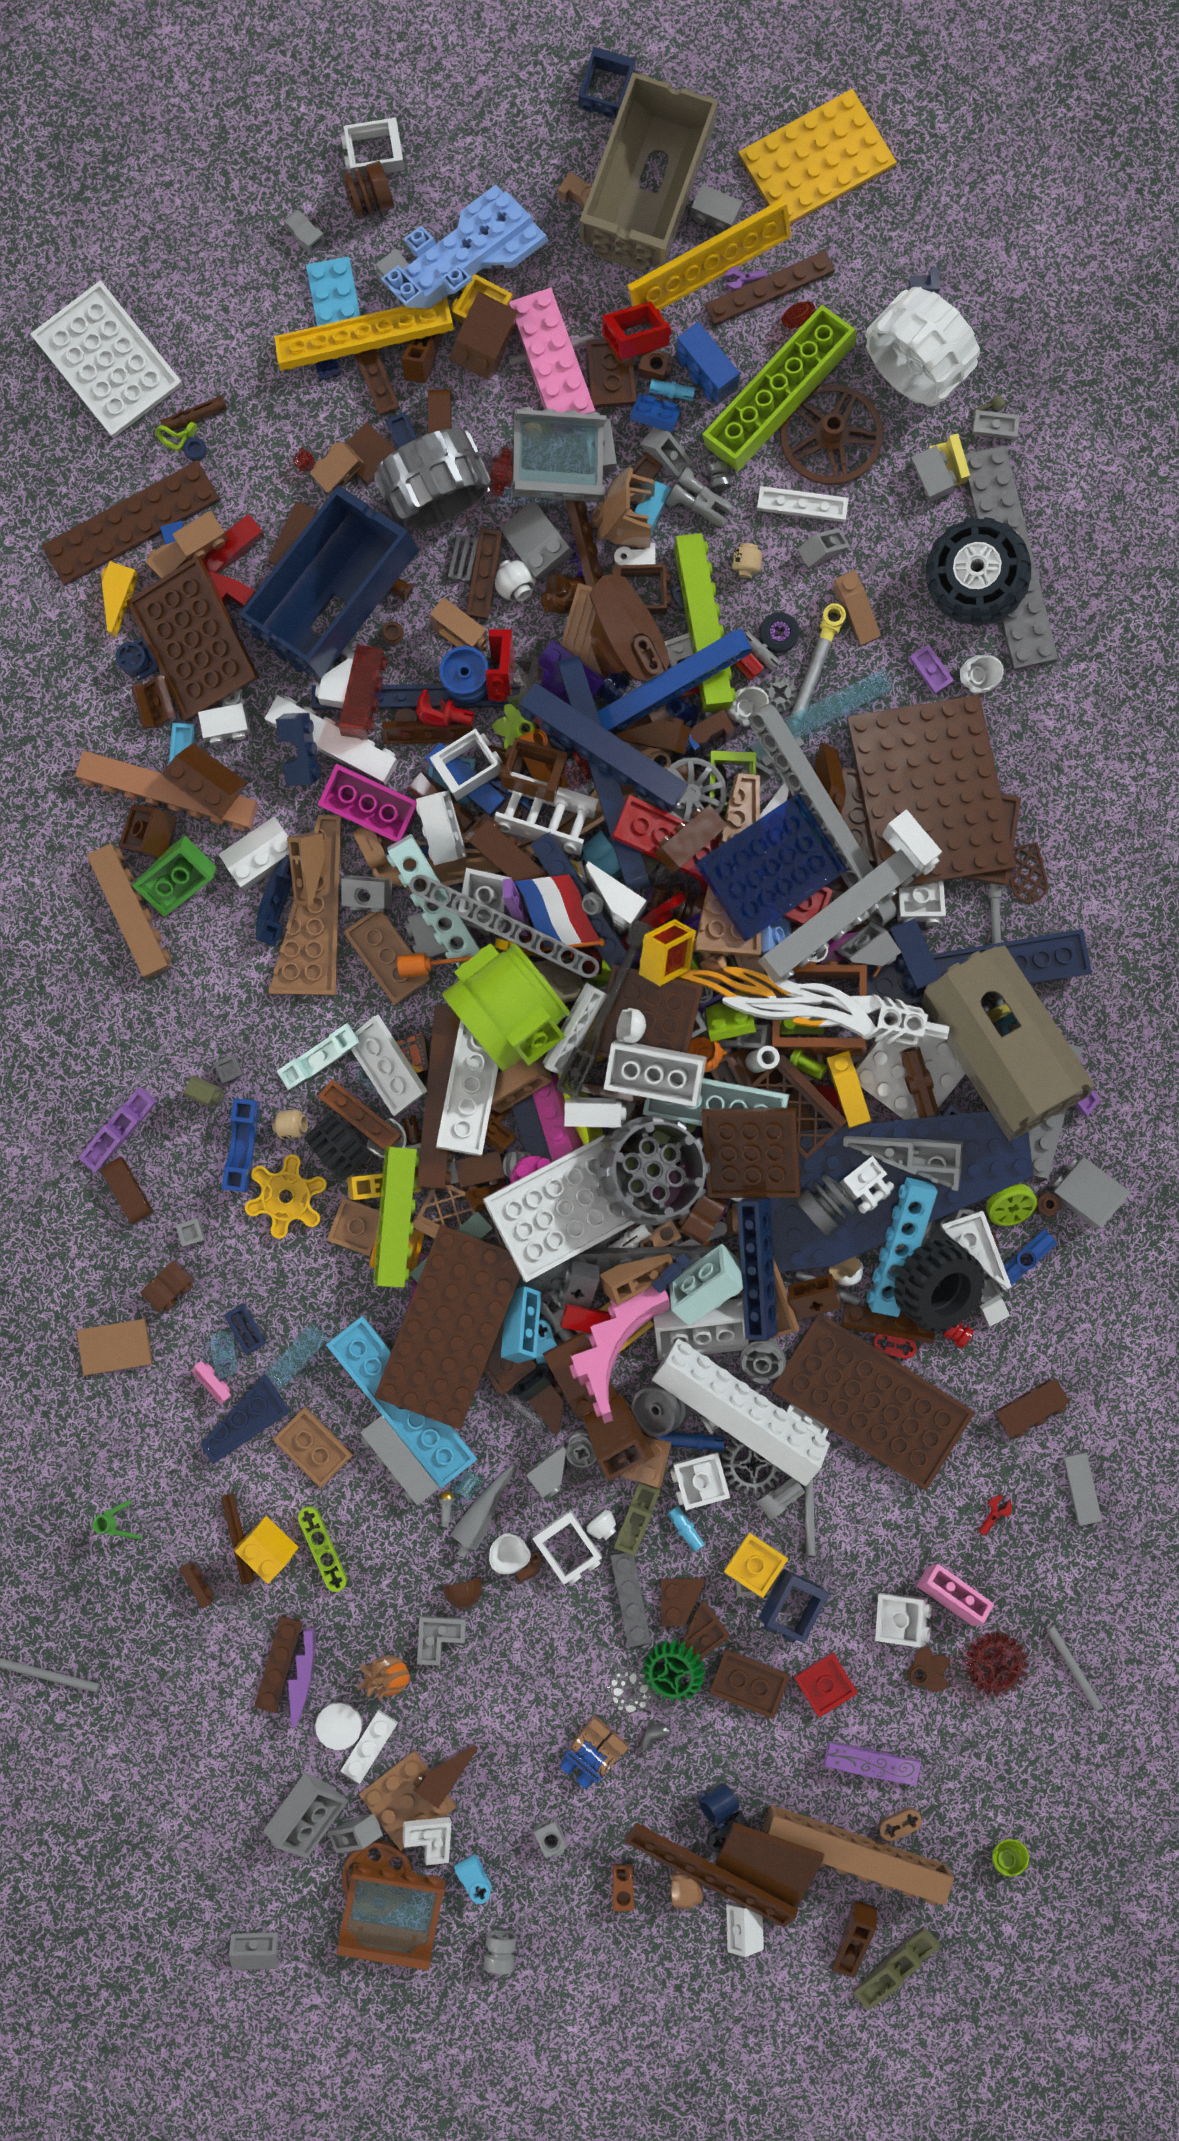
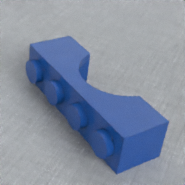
M233 1098L230 1120L231 1143L228 1159L224 1166L221 1189L249 1192L260 1102Z

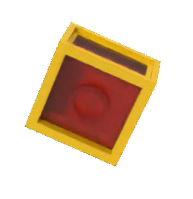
M674 919L645 934L642 941L643 948L640 958L639 975L658 986H662L689 971L696 931Z

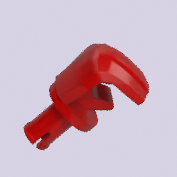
M424 689L420 694L416 706V714L423 724L444 728V726L449 727L450 723L454 721L472 726L475 715L474 711L455 708L454 700H448L446 705L443 699L439 700L440 710L437 711L432 709L428 690Z

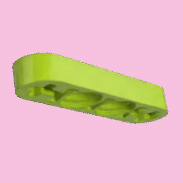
M306 1506L298 1514L299 1524L327 1588L332 1592H339L346 1586L347 1576L319 1511L313 1506ZM305 1511H308L309 1514L314 1513L315 1517L312 1518L314 1526L319 1523L320 1527H316L308 1532L307 1528H310L311 1524L308 1520L304 1521L303 1519L306 1515ZM314 1532H321L324 1535L325 1539L322 1544L318 1545L312 1541V1534ZM324 1553H329L333 1556L334 1561L332 1565L325 1566L322 1564L321 1556ZM335 1566L338 1567V1570L334 1571L336 1577L342 1578L339 1587L336 1584H331L333 1579L332 1573L330 1572L327 1575L325 1572L333 1569Z

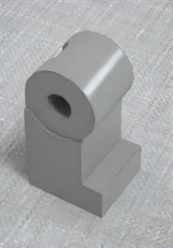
M299 210L294 211L283 221L288 231L310 255H313L326 243L324 234L318 228H315Z

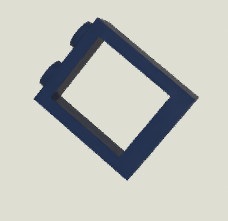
M593 47L578 95V107L587 112L601 113L607 118H617L632 73H635L636 59ZM596 68L626 77L617 104L588 95Z
M783 1568L758 1619L765 1624L763 1628L769 1632L776 1634L779 1631L783 1633L782 1637L792 1643H795L796 1640L805 1643L830 1593L821 1586ZM793 1586L812 1595L795 1630L775 1621Z

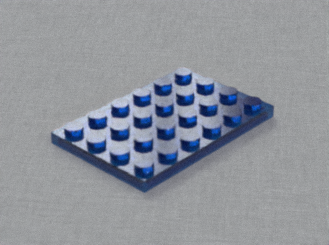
M799 793L694 863L744 941L751 939L847 871L844 863Z

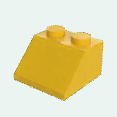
M265 1515L233 1550L269 1584L285 1567L299 1547Z

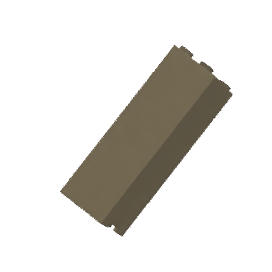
M632 73L579 221L580 242L582 244L593 246L595 254L600 258L641 272L649 271L650 267L657 269L666 264L716 124L717 100H714L709 95L694 93L688 88H681L679 91L674 90L667 81H658L643 73ZM653 152H663L669 159L658 194L638 188L647 159Z
M1004 945L988 949L982 953L977 951L970 955L965 963L961 965L956 963L947 969V973L925 987L922 1005L934 1023L950 1026L947 1040H945L1010 1142L1042 1124L1047 1119L1058 1115L1089 1097L1095 1088V1084ZM990 992H995L1002 996L1021 1026L1002 1038L981 1006L982 997Z

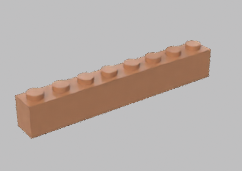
M87 751L82 752L75 777L81 781V785L94 788V785L101 786L102 791L110 794H115L118 791L124 793L123 796L125 798L135 801L137 797L145 799L146 804L158 807L159 804L166 805L167 810L180 813V810L187 811L190 817L201 819L204 816L210 818V822L222 826L223 822L232 825V829L244 832L245 829H252L259 807L256 800L238 796L222 819H220L166 780L162 773Z

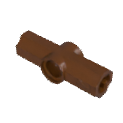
M920 1047L906 1048L900 1052L906 1072V1086L909 1093L913 1096L918 1116L920 1118L933 1116L939 1111L932 1090L934 1084L931 1074L926 1069Z

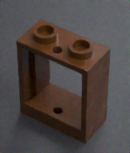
M666 564L612 565V575L622 577L660 576L661 605L645 606L651 615L667 614V607H671V593H667V585H671L670 571H666Z
M515 738L513 745H508L505 754L507 759L506 765L502 764L498 777L502 778L501 787L554 803L567 764L568 753ZM518 755L554 766L547 786L511 776Z

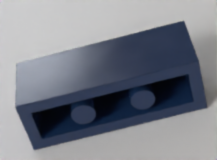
M912 919L890 928L889 934L901 951L897 955L896 963L900 970H904L906 985L909 990H913L916 996L924 993L927 985L942 976L916 919Z

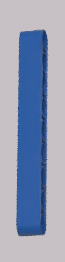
M737 629L599 710L597 714L601 726L612 734H616L748 656L753 650L743 630Z

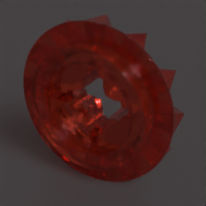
M799 302L789 307L781 319L784 327H788V329L795 327L798 329L816 311L815 305L812 302Z

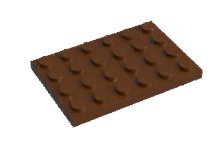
M194 557L126 601L162 676L165 678L166 685L184 721H190L198 716V712L208 710L260 678L201 557Z

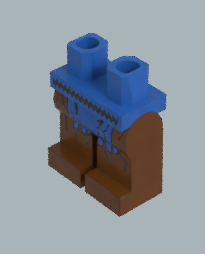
M721 710L692 728L685 755L678 754L680 759L689 754H692L693 758L698 756L700 751L706 750L710 743L721 737L724 738L725 742L734 737L735 728L725 710Z

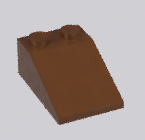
M478 292L456 337L449 360L487 380L493 377L500 366L519 311Z
M584 1332L542 1353L577 1418L594 1410L593 1403H596L595 1396H589L586 1384L580 1385L578 1378L573 1379L569 1367L573 1365L572 1355L592 1349ZM609 1381V1401L618 1397L612 1382Z

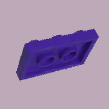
M553 639L527 677L569 704L557 662L574 657L575 655ZM581 660L594 699L607 679Z

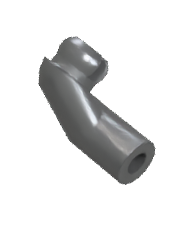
M665 1723L649 1725L638 1745L645 1750H649L654 1739L668 1738L670 1736V1727Z

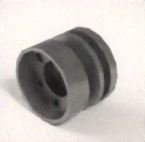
M824 1173L821 1176V1179L826 1184L824 1188L815 1181L813 1184L818 1191L816 1195L806 1189L801 1193L800 1198H795V1200L827 1236L838 1227L833 1217L835 1214L846 1220L848 1217L842 1211V1208L846 1207L852 1214L856 1211V1208L852 1203L851 1197L840 1184Z

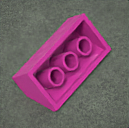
M338 764L335 765L317 804L395 842L404 838L417 815V802Z
M558 1075L552 1076L553 1081L532 1094L552 1162L584 1145L575 1126H564L565 1099Z

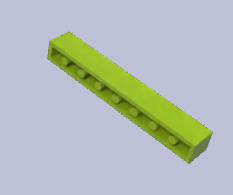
M702 533L676 536L673 544L693 654L724 636L723 625L719 624L718 617H720L719 604H715L714 596H716V586L714 582L711 583L710 575H712L711 562H707L708 543L703 540ZM730 666L698 685L703 713L721 711L723 709L730 710L733 701L736 699L735 689L730 686V680L732 679Z

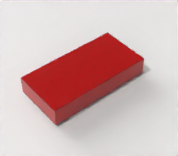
M566 1304L560 1326L561 1328L592 1334L591 1326L608 1321L611 1316L607 1311Z

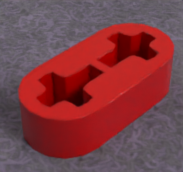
M876 1334L873 1338V1346L884 1354L909 1359L917 1351V1346L913 1340ZM886 1336V1340L892 1342L893 1346H884V1349H880L881 1345L877 1341ZM906 1342H909L908 1346L912 1347L911 1352L907 1351L906 1355H903V1350L896 1348L897 1344L905 1345Z

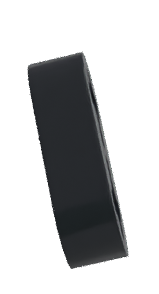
M540 1365L520 1379L514 1385L512 1392L520 1402H527L549 1386L554 1380V1375L547 1365Z

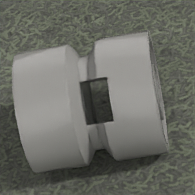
M499 1930L487 1933L485 1947L488 1948V1951L484 1954V1970L495 1974H509L513 1972L515 1957L511 1953L516 1949L517 1936L514 1933Z

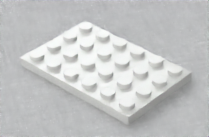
M101 280L30 333L32 338L112 438H115L183 385L182 381Z
M605 1135L482 1199L524 1282H528L635 1223L627 1218L615 1216L611 1212L612 1206L607 1199L598 1196L596 1188L600 1186L597 1172L592 1167L593 1162L599 1159L602 1151L600 1142ZM616 1165L617 1182L623 1193L622 1183L626 1176L618 1170ZM634 1197L632 1205L643 1211L637 1198Z

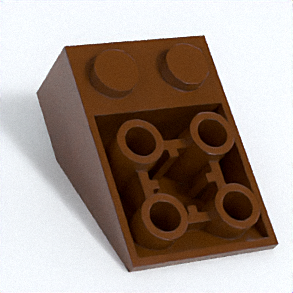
M741 1048L724 1056L718 1067L709 1071L713 1080L750 1087L765 1071L761 1073L751 1072L746 1066V1057L754 1049ZM777 1068L769 1074V1084L783 1079V1074ZM767 1077L760 1084H766Z
M623 1395L609 1401L613 1421L604 1424L602 1416L597 1417L595 1410L583 1416L596 1459L608 1482L655 1457Z

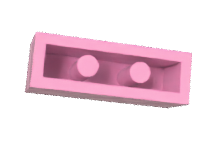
M938 1563L925 1569L916 1586L971 1626L984 1624L994 1603Z

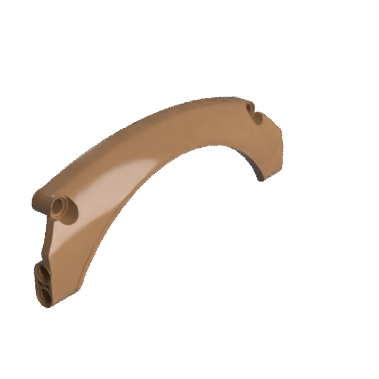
M667 704L626 727L625 731L659 720L670 721L673 717ZM627 743L654 762L657 759L664 760L666 762L664 767L666 770L670 767L671 752ZM619 782L624 801L628 795L637 798L638 794L630 785L625 786ZM595 789L590 797L599 799ZM598 801L594 819L586 817L579 838L606 822L600 801ZM572 812L560 821L557 831L570 835L577 813ZM365 827L352 831L375 877L392 878L393 885L401 888L404 887L398 877L401 874L397 866L393 868L386 857L387 846H391L396 842ZM527 838L518 841L519 843L516 846L521 851L526 849L535 857L534 860L538 859L530 846L534 840ZM415 839L419 847H421V845H428V843L418 841ZM465 849L467 857L434 865L430 858H426L439 881L448 887L463 885L466 868L494 874L503 873L477 849ZM408 858L403 862V866L408 869L416 865V861L412 858ZM420 878L421 881L418 888L426 887V881ZM409 886L405 887L407 891L412 894V891L410 890Z

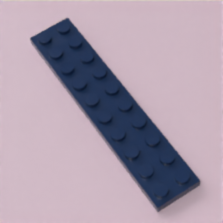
M1083 929L932 954L941 976L948 972L947 969L956 963H960V965L968 961L967 958L977 951L982 953L988 949L1004 945L1030 985L1090 975L1092 973ZM896 960L882 966L876 978H872V974L877 965H867V996L875 994L882 1000H884L885 996L889 997L893 1002H895V999H899L905 1005L922 1003L924 993L915 996L913 990L908 989L905 982L906 974L903 969H899Z

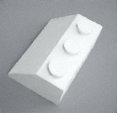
M274 816L221 852L219 856L238 885L246 891L274 872L281 860L286 855H289L287 837L289 836Z

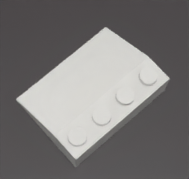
M588 861L586 864V880L592 891L603 899L604 906L602 908L613 929L623 936L641 920L645 914L647 900Z

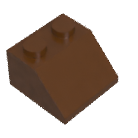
M131 805L118 847L158 859L169 848L171 836L176 828L177 816L153 807Z

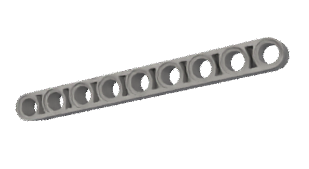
M416 875L410 880L409 886L412 893L513 943L515 942L517 945L583 977L591 978L598 973L599 964L590 955L430 877ZM420 878L424 879L427 883V888L423 892H418L415 889V882ZM439 889H445L448 893V898L445 902H439L436 899L435 895ZM460 899H465L469 903V909L464 913L458 911L456 906ZM482 909H486L490 913V919L486 923L480 922L477 917L478 912ZM503 919L511 923V930L508 933H503L498 928L499 922ZM522 930H529L532 933V940L529 943H523L519 939V934ZM544 940L551 941L553 943L552 952H542L540 949L541 942ZM565 950L572 951L575 957L573 962L564 963L561 959L562 952ZM588 960L595 964L594 972L589 974L582 970V964Z

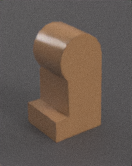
M569 172L558 189V198L563 202L570 198L581 205L584 210L592 185Z
M671 1220L653 1229L654 1233L639 1242V1246L665 1247L682 1238L683 1234L679 1231L675 1220Z

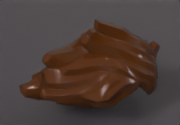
M560 573L550 575L547 578L546 591L543 592L540 599L544 612L570 613L569 609L572 606L578 583L585 584V579L582 576L576 578L567 577Z

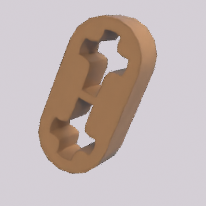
M911 1807L905 1808L882 1819L879 1823V1832L886 1841H894L919 1829L922 1824V1818L916 1809ZM908 1814H911L913 1817L917 1816L914 1819L915 1823L913 1825H910L909 1822L901 1824L908 1819ZM887 1824H890L892 1827L899 1824V1826L893 1828V1834L889 1835L888 1832H884Z

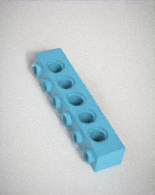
M906 1177L905 1183L900 1186V1200L898 1206H894L892 1212L893 1222L886 1231L887 1242L885 1248H882L880 1251L879 1268L874 1270V1284L872 1289L868 1290L866 1297L872 1312L895 1317L899 1316L900 1309L897 1307L896 1298L894 1297V1288H896L894 1282L895 1278L899 1276L898 1270L900 1266H903L906 1262L904 1261L908 1255L911 1256L914 1253L913 1250L921 1246L938 1192L931 1182ZM918 1202L914 1208H908L911 1203ZM911 1223L909 1228L902 1229L903 1225ZM898 1245H905L902 1249L895 1250ZM898 1265L897 1269L893 1271L889 1270L890 1267ZM892 1286L890 1290L883 1291L885 1287Z

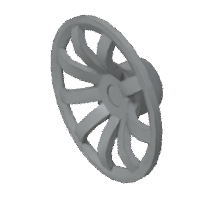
M684 758L673 763L667 770L688 784L686 793L677 804V806L680 804L685 805L684 817L681 818L673 811L670 813L666 810V812L690 822L689 818L692 807L704 809L701 802H706L716 806L715 811L719 815L725 805L727 791L724 778L718 769L708 761L699 758ZM685 764L688 767L686 781L676 770V768ZM694 764L706 767L697 781L694 780ZM712 772L718 782L703 787L701 784L709 773ZM720 788V801L705 796L706 792Z

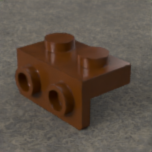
M155 676L145 684H134L131 687L144 729L161 728L176 718L164 676Z

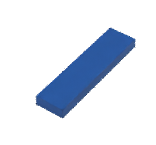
M439 742L425 757V760L434 767L430 757L446 747ZM458 757L445 764L458 785L477 775L475 771ZM487 782L466 795L490 816L506 801V798Z

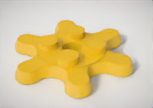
M294 1154L285 1157L283 1169L279 1173H270L263 1166H256L251 1172L252 1179L261 1186V1194L258 1198L249 1200L245 1204V1212L249 1216H257L262 1213L270 1215L273 1221L271 1234L277 1239L284 1238L287 1235L288 1225L295 1219L303 1221L308 1227H315L320 1222V1215L311 1208L310 1200L313 1195L322 1193L326 1189V1181L320 1176L309 1180L302 1178L299 1174L301 1161ZM284 1190H289L293 1196L288 1203H284L280 1199V1194Z

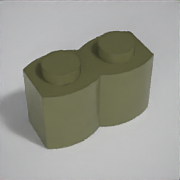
M195 1075L190 1078L184 1090V1096L213 1109L216 1106L220 1107L225 1098L223 1088Z

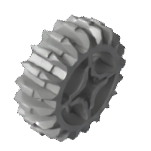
M732 1438L731 1441L735 1446L732 1448L726 1445L725 1447L730 1451V1455L722 1454V1458L728 1459V1462L721 1463L723 1468H729V1470L724 1472V1476L732 1475L728 1483L731 1485L737 1481L735 1489L738 1491L743 1485V1492L745 1494H748L749 1487L752 1488L754 1495L758 1492L757 1487H760L763 1493L766 1492L764 1486L766 1483H768L769 1487L773 1488L774 1484L770 1480L773 1478L779 1481L780 1477L775 1472L783 1471L764 1457H758L756 1452L749 1447L746 1457L734 1461L737 1452L746 1445L742 1442L738 1443L735 1438ZM752 1455L756 1461L759 1460L758 1464H755V1468H753L754 1474L750 1465L747 1466L745 1464L750 1462ZM771 1465L767 1475L757 1480L759 1469ZM734 1468L747 1469L750 1481L740 1478Z

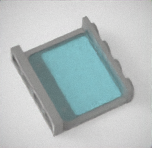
M530 407L516 409L514 416L512 496L589 502L602 501L605 496V486H603V434L606 415H600L598 412L579 414L574 410L556 412L554 409H544L538 411Z

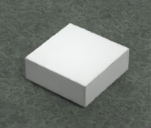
M1000 1295L979 1306L990 1327L1010 1316Z

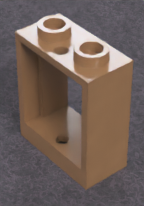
M443 597L429 614L431 628L455 647L470 646L484 654L488 647L486 645V629Z

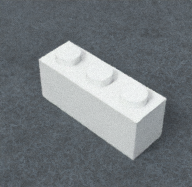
M449 790L416 799V810L423 823L422 832L427 839L429 845L428 854L433 864L438 865L467 857Z

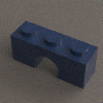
M309 713L283 714L276 719L279 742H290L298 751V757L290 758L283 763L286 786L312 785L319 779L321 772L316 760L317 745L313 740V721L310 720Z

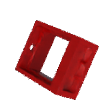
M651 301L602 315V335L620 360L669 346V336L672 333L671 326L663 319L660 310L656 309ZM646 323L652 326L651 329L628 336L623 332L625 329Z

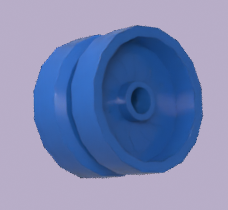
M470 646L455 647L448 651L441 660L439 672L440 679L449 696L457 702L468 704L481 700L488 693L485 671L491 669L483 653Z

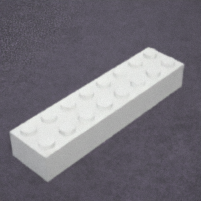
M677 1338L664 1355L652 1381L806 1486L821 1469L830 1443L823 1436L811 1432L804 1423L796 1421L784 1409L768 1401L765 1396L755 1392L746 1383L739 1381L726 1369L719 1367L707 1356L700 1354L688 1343Z

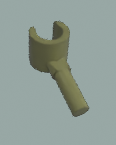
M996 395L986 404L974 408L973 412L975 413L976 410L984 411L992 406L998 412L1005 407L1006 402L1000 395Z

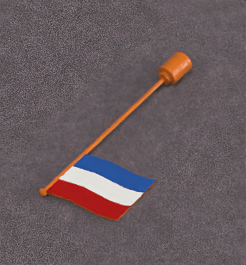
M569 874L514 881L525 899L536 930L573 948L601 945L603 947L605 945V940L598 937L588 919L587 913L583 910L580 892ZM542 941L545 946L540 947L542 952L553 950V943L551 941ZM528 949L522 950L524 954L534 953ZM426 952L399 955L397 957L398 973L400 978L429 975V970L433 969V965L468 961L473 956L432 961L431 956L428 957Z

